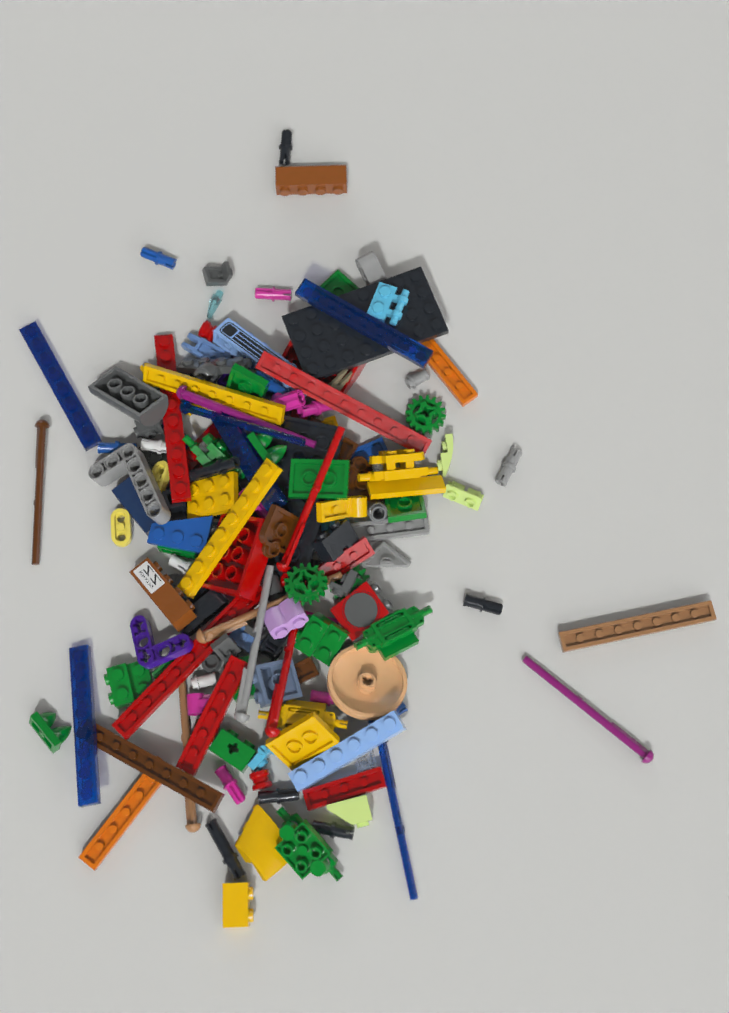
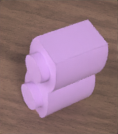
M287 598L279 605L266 610L264 623L274 639L285 637L292 629L301 628L309 621L301 602L298 601L295 604L293 598Z

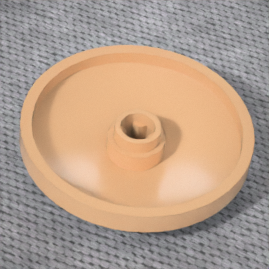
M353 645L342 650L333 659L327 675V688L332 701L347 715L360 720H378L391 711H396L401 705L407 691V675L402 663L396 656L384 661L379 652L370 653L366 647L357 651Z

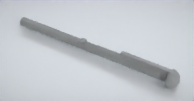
M266 565L255 628L252 632L255 633V637L251 645L247 669L243 668L234 713L235 719L241 723L248 721L250 715H247V708L274 566Z

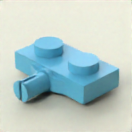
M261 745L260 748L258 747V753L249 762L248 766L254 772L262 770L268 763L266 759L271 754H275L266 745Z

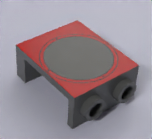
M364 582L330 609L340 625L350 632L349 637L352 642L362 639L363 631L369 629L371 624L394 613L391 609L393 605L387 598H383L380 593L382 590L376 582Z

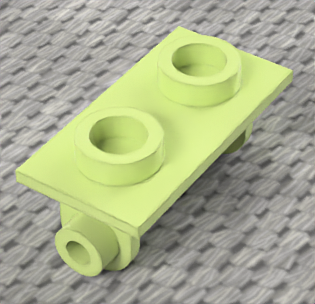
M448 481L443 497L478 511L484 497L481 491L472 488L464 491V485L455 481Z

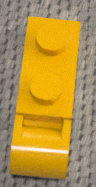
M358 495L350 496L348 500L316 502L317 522L324 523L349 517L359 518L368 516L367 496Z

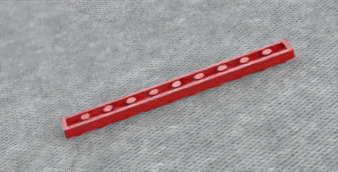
M173 334L154 336L157 366L177 372ZM160 388V392L168 396V408L163 417L172 503L191 501L186 447L185 442L182 441L184 430L180 399L176 393Z
M263 351L255 367L296 390H302L305 395L407 449H415V452H424L425 455L432 442L431 439L266 351Z
M259 586L255 601L235 597L203 631L253 610L260 602L262 587ZM195 638L193 649L189 653L176 658L123 712L112 726L124 739L128 740L213 652L210 645L218 638L204 644L198 642Z

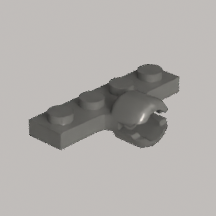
M188 357L182 360L176 367L178 373L193 374L198 379L215 383L219 375L230 374L231 368L235 363L247 369L252 366L250 358L243 357L226 359V357L193 359Z

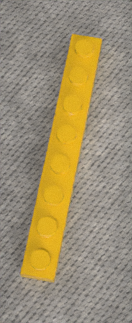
M149 363L144 365L143 382L148 385L176 393L179 386L185 385L188 391L261 420L280 426L284 422L286 405Z
M265 459L178 584V587L188 597L192 599L195 597L283 471L272 460Z

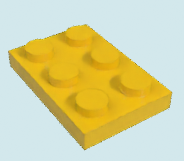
M231 471L223 475L220 474L191 482V501L187 502V519L228 513L239 498L238 473Z
M313 711L280 731L277 737L268 738L265 745L287 767L293 770L338 744L340 737Z

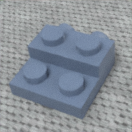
M293 659L290 664L283 702L303 696ZM283 660L255 666L252 682L256 689L254 700L256 704H260L261 708L271 705L275 684L279 682Z

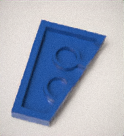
M207 516L168 521L163 525L152 523L147 543L200 554L209 541L214 517Z

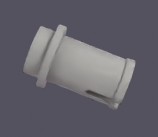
M423 369L412 376L408 375L405 383L409 389H415L417 385L429 380L430 377L426 369Z

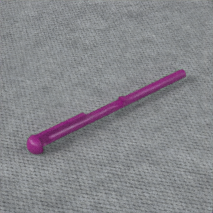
M185 385L179 386L176 390V395L181 400L185 399L220 414L222 412L249 422L255 427L264 428L312 448H315L317 444L315 440L188 391Z
M528 656L524 658L522 662L641 756L643 758L641 760L642 763H650L653 760L654 754L651 749L647 750L615 723L608 721L583 701V698L573 693Z

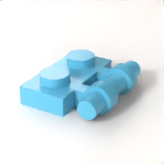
M379 282L366 317L382 323L385 322L386 317L391 318L389 323L396 326L398 320H401L402 310L408 303L410 292L403 289L401 295H396L397 287ZM392 302L397 303L394 310L390 309Z

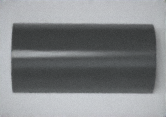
M117 366L88 386L91 394L147 427L154 426L160 422L168 408L167 395Z

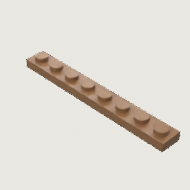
M710 600L559 632L558 637L562 653L711 622L717 618L712 601Z

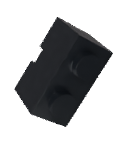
M348 520L333 521L329 524L330 528L317 534V539L311 543L322 563L334 562L344 553L342 549L345 546L350 548L359 540Z

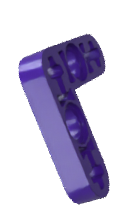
M138 615L130 622L137 661L145 669L155 668L185 655L193 649L194 642L186 634H179L155 645L150 622L145 617ZM148 638L147 644L141 647V640ZM169 647V653L166 656H162V650ZM147 655H149L150 658L148 659V662L146 663L145 661L147 660Z

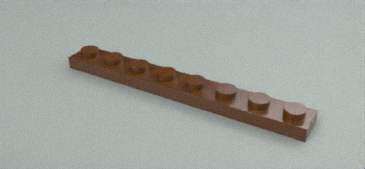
M89 719L78 735L80 739L213 813L216 812L225 795Z

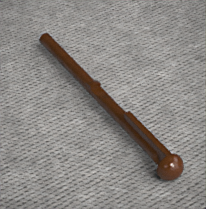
M40 419L35 423L37 439L32 565H39L45 439L46 429L50 427L48 421Z

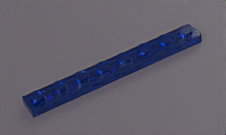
M304 278L295 291L296 297L422 369L425 368L434 354V351L306 278Z
M36 321L19 329L85 451L97 446L98 441L102 442Z
M88 644L69 648L78 806L81 808L101 804L91 646Z

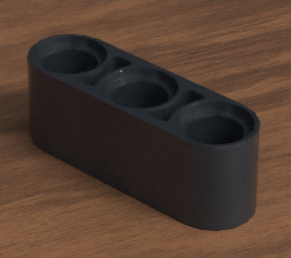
M209 590L193 604L195 607L193 612L197 617L179 632L189 637L192 636L229 604L228 599L222 593Z

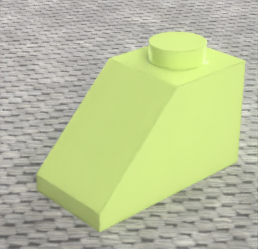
M366 795L326 805L329 812L352 826L357 825V828L368 826V821H372Z

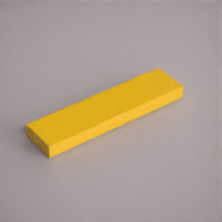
M442 475L367 482V489L371 500L446 492Z

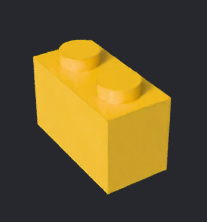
M250 882L223 883V928L249 927L250 922H254V909H250V900L254 898V889L250 887Z

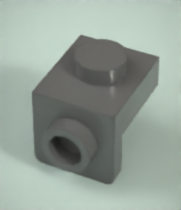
M224 261L222 266L204 267L202 270L206 286H226L233 276L228 261Z

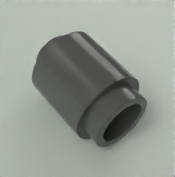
M372 499L367 503V514L372 521L381 522L387 517V508L381 500Z
M273 574L268 597L269 602L284 596V590L278 575ZM264 576L262 577L263 580H261L260 583L261 587L263 586Z

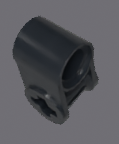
M269 633L260 644L258 653H263L271 658V662L276 661L287 644L289 633L285 637L274 639Z

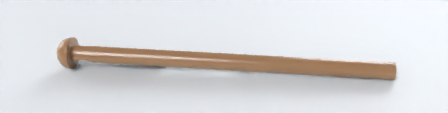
M339 571L328 576L327 585L331 581L335 582L342 579L341 572ZM288 594L267 603L266 610L279 605L288 598ZM258 608L202 632L199 629L196 632L197 641L204 644L225 633L247 625L246 621L257 616Z
M186 680L178 687L183 750L190 738ZM185 797L187 820L185 828L187 831L195 833L201 827V823H197L196 804Z

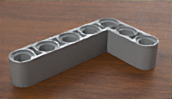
M127 443L90 467L88 471L89 477L102 487L111 484L128 473L148 517L159 525L166 524L170 520V510L143 452L134 444Z

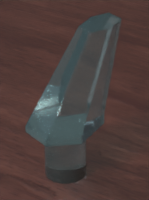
M217 290L210 297L207 318L209 319L212 318L222 301L223 292L221 290Z

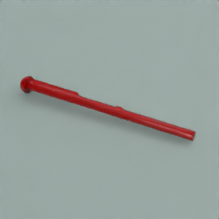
M341 426L337 427L281 563H276L277 569L281 572H287L291 569L289 563L345 431V428Z
M298 628L292 629L289 632L287 645L284 648L285 656L279 682L274 687L265 727V734L270 738H275L280 734L277 726Z

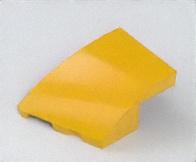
M255 804L249 820L245 822L242 834L235 843V847L244 861L252 863L262 880L267 881L284 867L287 862L275 849L282 841L279 835V827L258 804Z

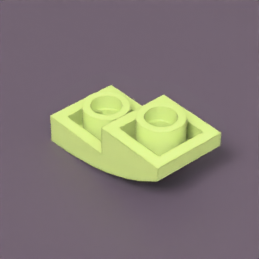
M445 434L444 441H441L442 452L445 453H440L437 467L438 471H441L442 477H446L450 468L453 454V434Z

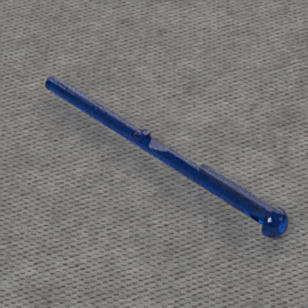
M187 400L182 401L179 405V410L183 414L191 413L211 420L221 421L300 446H304L306 443L305 438L191 405V402Z
M388 740L379 745L378 749L410 900L418 899L405 838V828L402 824L395 791L396 784L387 747Z

